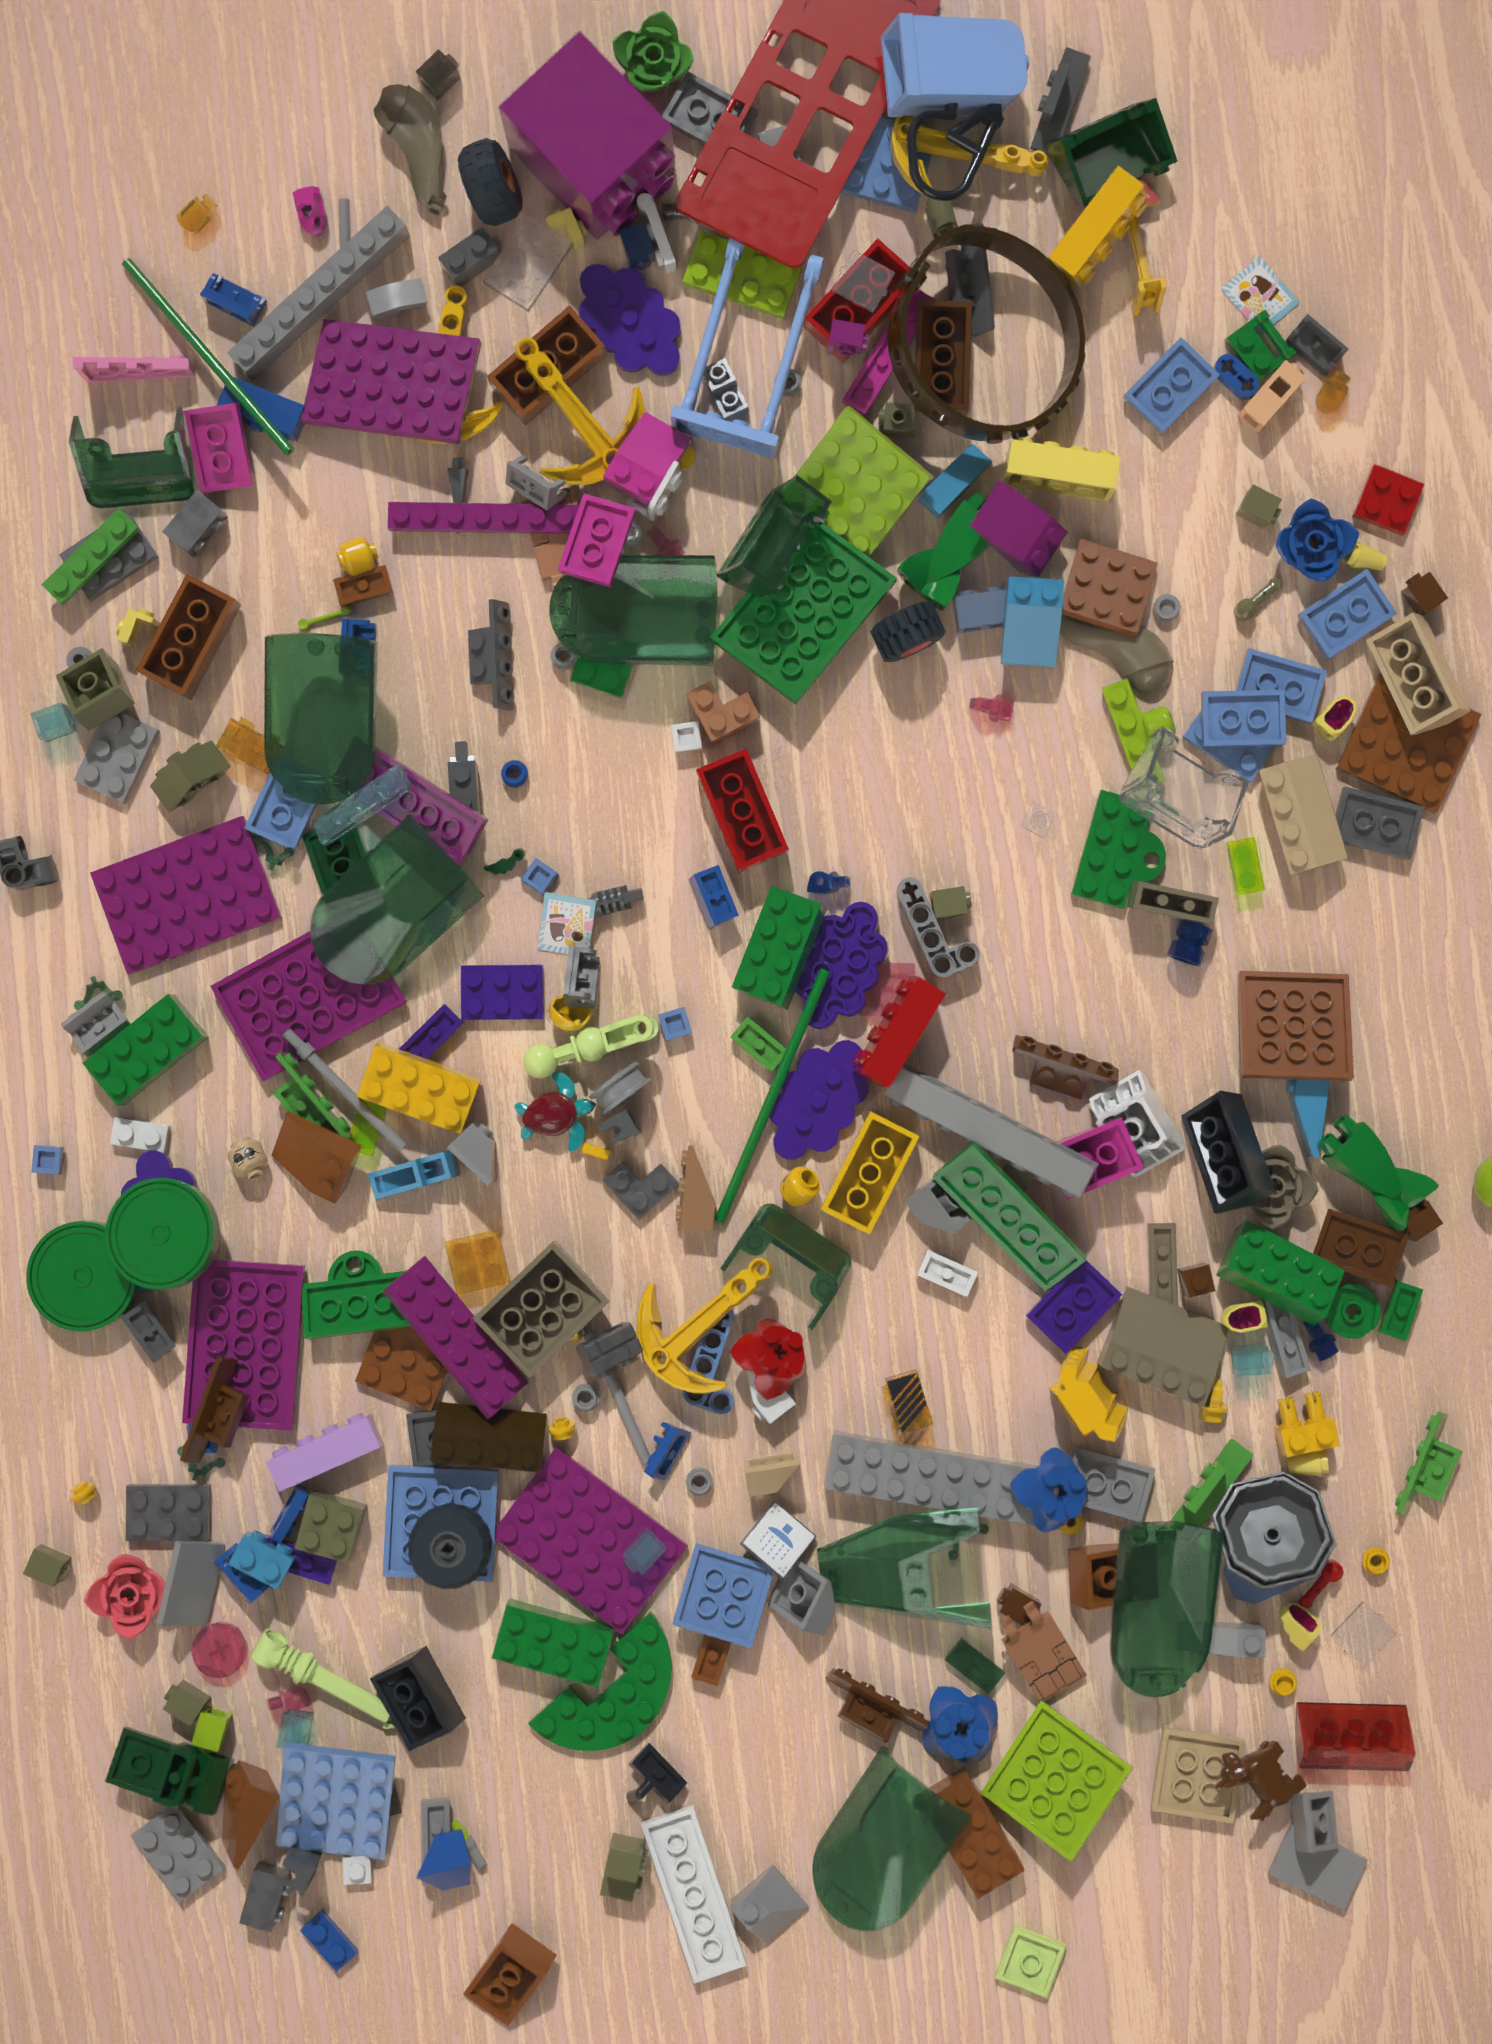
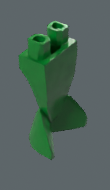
M979 493L974 494L968 501L964 499L946 524L934 549L923 550L908 557L897 568L900 578L924 600L931 601L937 609L944 610L955 595L960 581V570L990 547L969 526L986 501Z
M1348 1115L1340 1116L1334 1123V1127L1341 1134L1338 1139L1332 1133H1329L1318 1142L1319 1147L1325 1153L1321 1159L1331 1169L1369 1190L1389 1228L1395 1231H1403L1407 1226L1409 1209L1434 1192L1439 1185L1432 1178L1408 1169L1396 1168L1385 1146L1365 1122L1356 1123Z

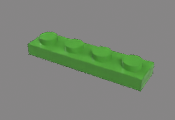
M118 508L41 585L64 606L140 528Z

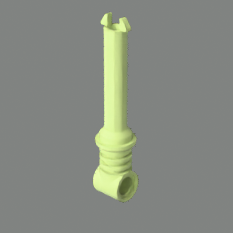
M271 1629L264 1630L251 1652V1657L256 1663L269 1669L275 1668L277 1665L279 1666L277 1670L281 1671L283 1668L285 1669L284 1674L291 1673L290 1677L293 1678L295 1684H298V1682L302 1684L310 1682L384 1723L382 1728H394L395 1724L388 1720L390 1715L380 1698L320 1666L318 1659L313 1657V1652L306 1653L303 1651L300 1654L299 1648L296 1651L293 1650L295 1647L293 1645L289 1648L287 1646L288 1640L279 1632Z

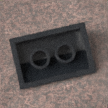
M427 1646L404 1656L369 1678L409 1751L450 1733L466 1719Z

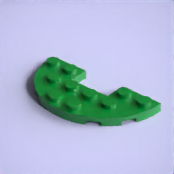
M652 1611L610 1647V1651L626 1667L627 1670L589 1704L569 1684L539 1711L528 1724L538 1734L552 1743L579 1751H599L617 1747L644 1731L658 1715L665 1702L672 1673V1659L668 1639L663 1627Z

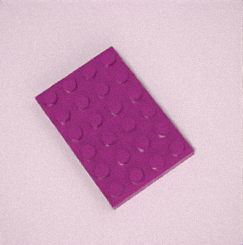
M323 319L301 421L303 424L460 444L482 343L479 338Z
M245 816L237 817L90 872L128 975L282 918L252 834L249 830L244 829L247 823Z
M355 907L350 908L210 986L261 1080L264 1082L286 1070L276 1058V1055L281 1050L285 1054L290 1053L298 1063L303 1061L296 1054L297 1050L283 1037V1034L288 1029L293 1030L305 1043L309 1042L316 1049L315 1053L408 1003Z
M213 1259L206 1271L192 1282L182 1423L192 1424L202 1400V1393L209 1381L212 1366L217 1357L222 1356L238 1360L229 1386L249 1395L238 1427L293 1430L302 1317V1285L304 1284L305 1265Z
M557 1446L541 1466L540 1473L534 1475L495 1529V1540L621 1634H623L688 1546L686 1542Z

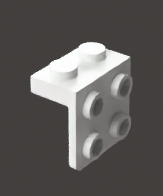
M675 460L673 461L648 507L630 497L626 502V506L636 508L637 513L655 522L658 515L662 517L669 506L667 500L670 493H676L682 483L680 463Z

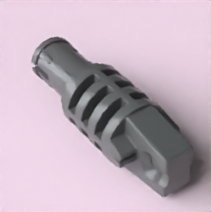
M627 885L594 892L591 898L587 899L596 900L595 914L596 916H603L632 909L631 902L644 899L642 888L628 891Z

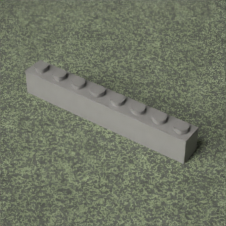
M387 205L227 352L233 362L253 381L410 236L405 223Z
M904 1063L891 1087L887 1088L884 1093L885 1096L890 1098L889 1101L892 1104L901 1108L906 1106L914 1110L913 1114L923 1120L931 1119L937 1122V1126L945 1132L952 1133L954 1131L962 1135V1140L968 1144L974 1141L976 1144L986 1148V1152L989 1155L998 1159L1003 1157L1011 1161V1165L1014 1168L1023 1172L1028 1170L1036 1174L1035 1178L1040 1182L1048 1185L1053 1183L1061 1187L1060 1191L1069 1197H1081L1084 1194L1099 1163L907 1063Z

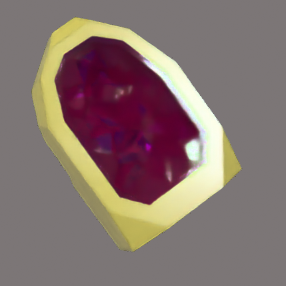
M1344 696L1332 700L1311 725L1320 735L1332 742L1353 720L1356 713V701L1352 697Z
M1261 1299L1233 1304L1225 1308L1220 1315L1222 1324L1230 1331L1242 1333L1268 1327L1265 1307Z
M1293 1602L1284 1603L1279 1609V1618L1283 1622L1284 1631L1290 1636L1289 1641L1304 1651L1322 1630L1317 1618L1306 1608Z

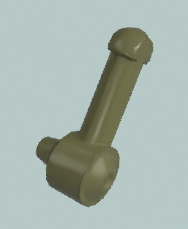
M1276 577L1270 579L1269 583L1252 598L1243 599L1237 603L1234 608L1235 617L1240 621L1250 620L1256 614L1257 607L1275 591L1280 590L1282 587L1281 579Z

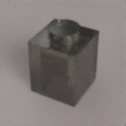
M439 49L415 71L419 83L437 101L461 79L457 61L450 54L445 56Z

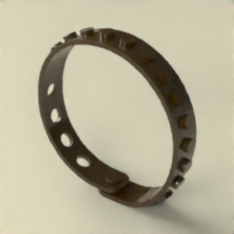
M972 224L961 225L951 230L944 228L933 235L934 240L914 259L895 286L901 293L895 301L890 314L887 335L888 353L894 374L911 402L926 417L951 433L971 440L986 441L988 444H998L1011 438L1017 440L1018 437L1029 436L1028 431L1034 427L1037 431L1051 422L1048 416L1054 412L1059 414L1068 403L1066 398L1075 391L1079 384V375L1085 361V328L1080 306L1074 291L1059 268L1031 244L996 228L974 226ZM951 245H969L992 251L1024 269L1041 285L1050 298L1062 327L1065 358L1062 377L1056 393L1037 417L1014 425H993L974 420L942 401L919 374L912 360L907 342L906 320L908 305L913 292L917 291L927 279L926 272L930 268V264L925 259L931 252ZM913 384L917 387L919 393L915 390Z

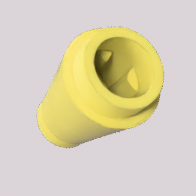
M1358 541L1354 549L1344 557V563L1349 564L1350 568L1382 571L1387 563V555Z
M1315 1451L1287 1458L1289 1474L1322 1477V1474L1329 1473L1326 1451Z

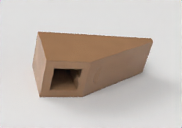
M688 1145V1151L682 1150L681 1167H686L685 1178L680 1177L678 1194H683L682 1205H677L675 1221H680V1228L713 1231L716 1202L693 1145Z

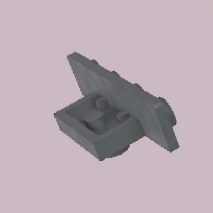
M1066 47L1057 71L1051 70L1046 85L1051 87L1048 96L1042 95L1037 110L1042 112L1030 150H1040L1048 155L1045 144L1064 135L1091 59L1090 55Z
M980 222L973 224L974 226H984ZM961 245V251L956 249L946 251L950 301L972 302L971 336L975 337L994 330L995 323L986 249Z
M490 599V627L468 630L470 684L477 686L492 683L493 708L510 711L514 709L513 665L511 658L512 638L510 634L511 612L508 602Z

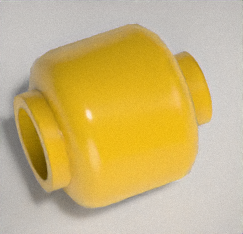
M364 537L342 542L339 547L340 551L336 552L342 572H347L351 576L372 570L375 567L374 560L379 558L374 543L368 544Z
M799 1166L793 1168L780 1183L782 1197L788 1204L795 1207L806 1206L820 1191L818 1176L813 1170Z

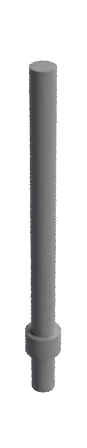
M288 1029L283 1034V1037L297 1050L296 1054L303 1061L307 1060L399 1152L407 1145L361 1098L356 1097L357 1094L315 1053L316 1049L309 1042L305 1043L291 1029Z
M592 1320L583 1327L585 1341L600 1334L599 1329H595ZM613 1373L605 1377V1380L641 1463L645 1464L650 1457V1453L616 1375Z

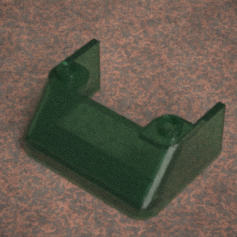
M182 406L176 408L174 430L168 432L164 437L165 450L112 454L109 444L103 439L85 438L79 416H73L69 446L86 500L91 506L96 508H112L186 501L194 494L193 454Z
M766 1203L757 1210L721 1264L720 1269L725 1272L740 1249L749 1255L756 1256L765 1252L770 1243L774 1244L816 1272L810 1283V1292L821 1303L807 1322L808 1328L813 1330L847 1276L852 1265L851 1257L845 1250L778 1205Z

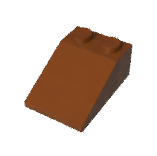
M288 1111L271 1156L308 1191L336 1204L349 1184L362 1145Z
M1155 1542L1098 1544L1068 1549L1070 1604L1087 1610H1093L1157 1597Z
M238 1760L236 1766L229 1771L226 1777L222 1843L233 1867L238 1870L280 1797L267 1770Z
M511 1923L463 1995L506 2026H509L541 1983L557 1954Z

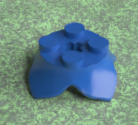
M1310 498L1296 509L1289 526L1282 529L1278 534L1276 549L1287 564L1299 570L1307 578L1316 581H1326L1336 574L1339 568V561L1354 549L1359 537V531L1344 519H1333L1330 516L1329 509L1323 503ZM1311 538H1313L1314 542H1319L1320 544L1316 549H1313L1308 543Z
M1056 1447L1050 1448L1042 1454L1038 1467L1027 1468L1021 1471L1010 1483L1015 1498L1021 1505L1032 1511V1522L1041 1532L1059 1529L1071 1518L1078 1517L1088 1498V1486L1084 1476L1079 1473L1071 1457ZM1054 1488H1059L1057 1496L1053 1495Z
M937 1687L929 1705L930 1723L922 1731L923 1746L936 1756L954 1758L962 1763L981 1761L986 1757L991 1748V1734L998 1720L996 1702L985 1695L977 1694L968 1697L955 1687ZM957 1723L968 1724L964 1733L955 1732L957 1730Z

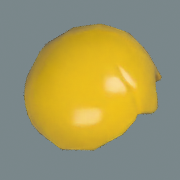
M563 995L559 998L556 996L548 1010L549 1017L556 1027L566 1032L583 1029L593 1014V1009L564 1006Z

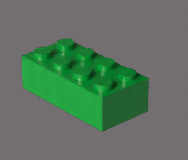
M771 885L732 988L788 1010L827 908L821 903Z
M167 994L82 1064L116 1106H125L203 1043L209 1036L176 995Z
M1245 1220L1235 1229L1216 1276L1312 1325H1316L1327 1317L1345 1270Z
M509 1598L491 1659L598 1688L614 1628Z

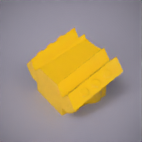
M1073 1346L1062 1364L1060 1381L1051 1386L1050 1389L1084 1437L1095 1431L1100 1439L1115 1442L1126 1423L1128 1407L1116 1404L1118 1391L1112 1390L1099 1371V1364L1087 1362L1089 1349Z

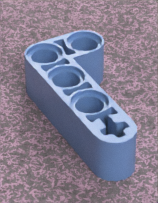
M733 1308L727 1313L730 1316L724 1317L721 1327H726L725 1331L714 1326L700 1339L690 1368L691 1371H697L713 1380L734 1319ZM709 1333H717L720 1336L721 1342L718 1346L711 1347L706 1343L705 1338ZM701 1359H708L712 1363V1369L707 1373H702L697 1369V1362ZM728 1388L717 1392L703 1393L698 1399L690 1397L688 1391L683 1390L685 1401L692 1406L721 1415L727 1414L733 1408L734 1396ZM725 1394L730 1402L726 1407H718L714 1403L715 1396Z

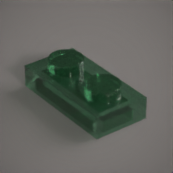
M962 1637L945 1657L946 1662L988 1695L1005 1674L1001 1667Z

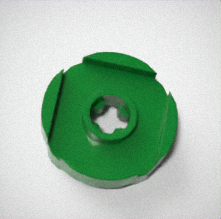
M1354 1283L1343 1284L1336 1291L1325 1318L1326 1324L1342 1337L1348 1339L1362 1338L1378 1325L1381 1316L1380 1304L1368 1288ZM1351 1303H1355L1354 1307L1359 1309V1313L1354 1314L1353 1318L1349 1319L1345 1309L1350 1307Z

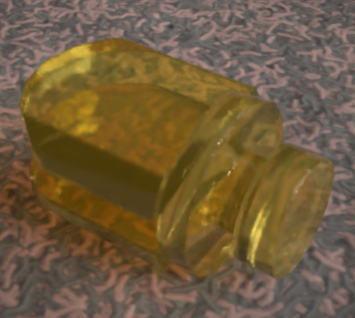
M207 193L202 196V201L197 197L191 199L177 214L180 226L190 233H199L214 216L210 209H215L218 205Z
M1336 371L1334 374L1335 379L1328 377L1317 394L1315 404L1322 413L1332 414L1336 412L1348 395L1349 387L1345 383L1348 384L1351 378L1343 372Z

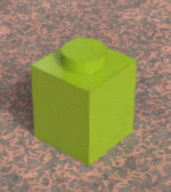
M206 1706L200 1713L191 1745L198 1746V1750L205 1753L218 1752L224 1745L233 1713Z

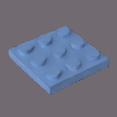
M881 117L841 193L916 213L921 193L905 181L894 165L890 148V139L895 121ZM917 152L918 159L923 161L927 175L932 154Z
M696 1543L672 1625L752 1649L773 1572L760 1562Z

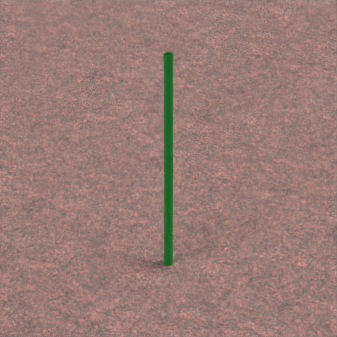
M131 258L125 259L122 262V266L282 452L286 456L292 454L294 451L293 446Z
M822 968L819 970L714 1219L724 1224L828 980L830 972Z

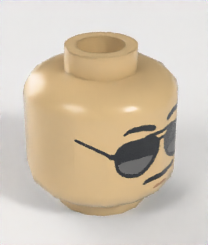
M245 1137L231 1144L227 1157L235 1175L241 1178L247 1177L248 1180L261 1176L263 1174L262 1170L268 1164V1160L260 1142L251 1140L250 1137Z

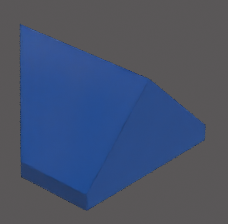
M462 1829L434 1835L433 1842L416 1876L417 1879L442 1891L470 1885L471 1864Z

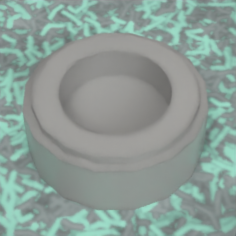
M1171 594L1161 595L1153 604V615L1161 622H1171L1179 615L1181 605L1175 596Z

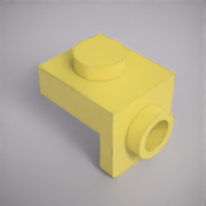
M571 207L565 210L564 208L556 209L546 217L549 231L565 226L574 249L585 246L583 236L587 235L581 219L576 221Z
M138 608L137 612L128 609L125 619L121 620L117 627V640L124 645L134 648L143 623L158 628L160 623L153 618L154 613L142 608Z

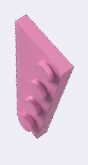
M173 355L169 358L73 357V368L87 383L195 377L194 365L189 358L182 355Z

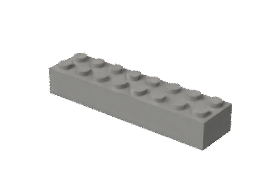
M833 1430L824 1487L826 1490L1034 1525L1032 1522V1511L1017 1501L1010 1483L1021 1471L1038 1466Z

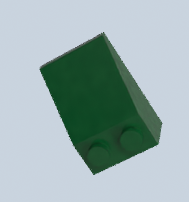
M352 814L303 835L302 838L322 896L334 915L384 894L378 874Z

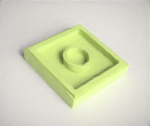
M1014 1924L996 1970L995 1979L1047 1998L1065 1952L1066 1944Z

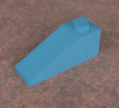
M1287 1079L1286 1092L1289 1093V1102L1307 1157L1319 1158L1320 1147L1318 1142L1323 1134L1330 1081Z

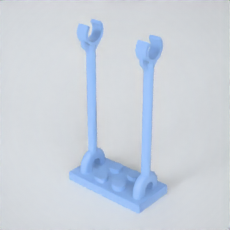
M729 238L725 254V265L688 391L685 394L681 407L673 405L670 414L671 425L683 433L776 459L779 449V436L772 434L814 286L817 285L821 274L823 257L810 254L805 270L803 289L761 428L757 430L748 427L749 424L741 420L734 419L733 422L722 420V416L717 413L707 412L705 415L694 411L736 262H739L744 248L743 244Z

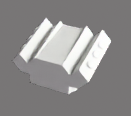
M1141 1070L1089 1098L1092 1111L1098 1119L1096 1121L1097 1125L1120 1117L1123 1118L1144 1165V1169L1131 1174L1134 1178L1186 1149L1183 1138L1176 1132L1173 1121L1165 1112L1157 1093L1150 1087L1147 1076Z

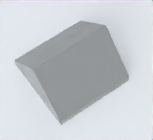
M1333 1791L1294 1794L1291 1799L1296 1851L1315 1853L1338 1849Z

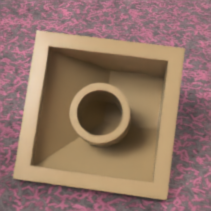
M798 1452L744 1460V1472L749 1497L755 1496L756 1500L771 1498V1493H776L800 1465Z

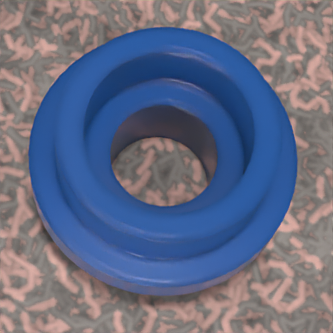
M512 760L502 767L501 778L507 786L517 788L526 783L528 769L522 762ZM519 770L520 776L517 779H512L510 777L511 771Z

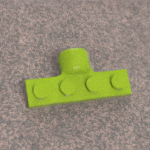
M1128 678L1103 687L1102 691L1138 790L1165 781L1154 751V745L1173 737L1176 733V727L1170 711L1166 707L1161 706L1148 712H1141Z

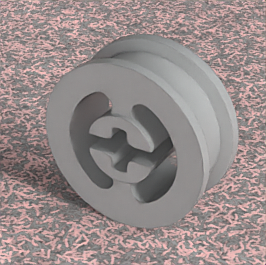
M638 1061L615 1074L589 1095L591 1100L596 1099L603 1108L601 1112L603 1116L624 1104L652 1081L650 1077L645 1078L637 1068L639 1066Z

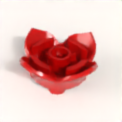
M773 1319L759 1321L757 1330L739 1338L730 1350V1354L737 1365L744 1370L754 1372L755 1387L765 1400L782 1395L794 1380H799L803 1377L806 1370V1359L801 1334L793 1332Z

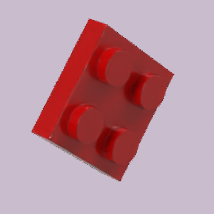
M1374 464L1371 467L1352 516L1403 536L1425 484Z

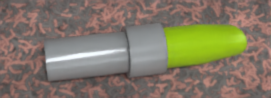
M455 1819L451 1824L452 1830L462 1829L468 1855L477 1869L482 1867L486 1860L478 1850L476 1842L472 1836H469L459 1821Z

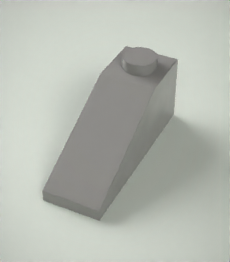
M1177 1621L1176 1649L1233 1657L1265 1658L1266 1630L1259 1623Z

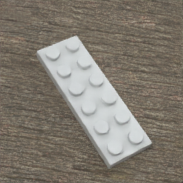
M694 1804L642 1822L641 1826L694 1984L747 1966Z

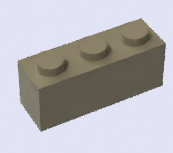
M1132 880L1127 907L1213 924L1219 897Z

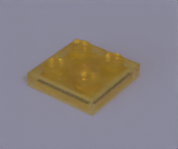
M499 1229L445 1241L457 1295L511 1282Z

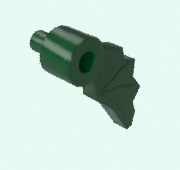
M517 848L513 851L511 857L508 859L502 858L494 864L485 866L484 870L492 872L494 875L499 873L505 875L508 871L513 870L516 861H521L525 858L526 852L522 848Z

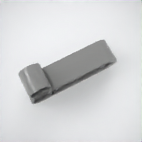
M911 877L903 879L897 886L896 894L930 973L936 978H946L977 963L980 957L977 945L971 942H964L949 949L921 883ZM905 884L916 888L913 897L915 901L921 898L922 902L908 908L907 904H910L912 900L909 894L904 895L902 893L906 888ZM920 908L926 911L927 920L925 922L918 923L913 919V911ZM932 933L938 938V944L935 948H928L924 944L923 939L926 934ZM962 948H970L973 951L974 957L971 962L961 960L959 954ZM943 958L947 960L949 968L946 973L936 971L934 967L936 959Z

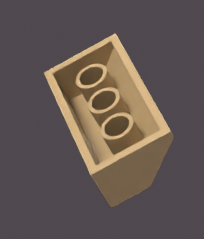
M1413 612L1366 639L1412 736L1447 725L1470 712L1425 616Z
M1314 754L1259 770L1290 875L1348 859L1318 755Z

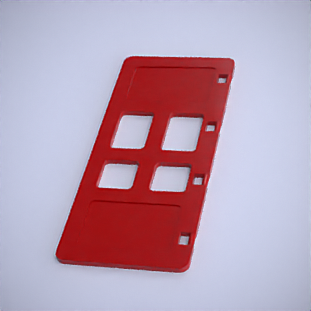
M783 0L766 35L759 44L734 90L728 105L722 112L691 173L678 193L675 202L677 211L789 268L796 269L801 267L887 107L880 36L899 13L935 16L941 0ZM792 33H798L827 49L817 70L810 79H806L776 63ZM773 34L781 37L776 48L768 44ZM846 59H851L880 75L865 105H858L830 90L834 78ZM764 84H771L799 99L795 111L775 146H770L740 130ZM736 103L744 106L739 117L731 114ZM818 110H823L853 126L831 170L827 173L794 157L797 147ZM698 172L706 176L701 187L693 183Z

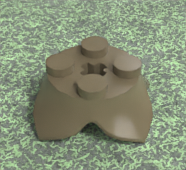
M1274 1145L1262 1151L1271 1179H1274V1183L1279 1185L1278 1190L1259 1203L1249 1206L1255 1218L1271 1229L1279 1228L1286 1224L1291 1217L1292 1211L1311 1203L1319 1191L1313 1177L1307 1171L1296 1166L1294 1155L1282 1145Z

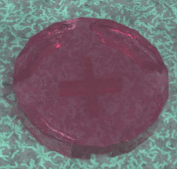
M219 1621L207 1625L198 1632L193 1641L191 1653L194 1664L200 1672L209 1677L221 1679L231 1676L241 1668L247 1658L248 1645L238 1627L231 1623Z

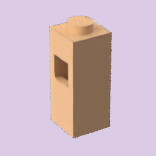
M1285 360L1246 404L1238 416L1259 433L1307 378L1303 375V370L1297 364H1290Z

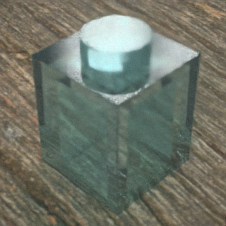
M63 703L30 713L38 738L46 743L77 732L75 724L78 723V720L72 716L69 707Z
M1264 1344L1230 1346L1232 1373L1234 1375L1271 1374L1270 1367L1274 1366V1356L1268 1346Z
M646 1527L624 1550L623 1557L625 1560L623 1562L632 1572L636 1573L638 1570L643 1575L666 1551V1545Z
M286 1708L281 1716L277 1748L284 1749L286 1742L309 1745L314 1712Z

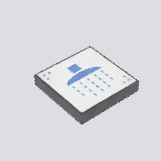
M773 1501L740 1542V1545L782 1580L813 1542L816 1535L779 1503Z

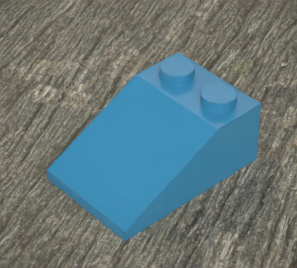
M1008 577L1005 582L1001 664L1056 667L1064 580Z

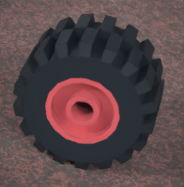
M923 601L905 607L882 619L871 629L870 633L883 661L895 662L933 645L945 635L946 631L931 601Z

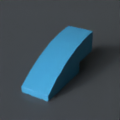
M972 443L919 496L918 501L939 519L993 461Z
M448 1150L372 1172L368 1176L375 1200L460 1176L455 1155Z

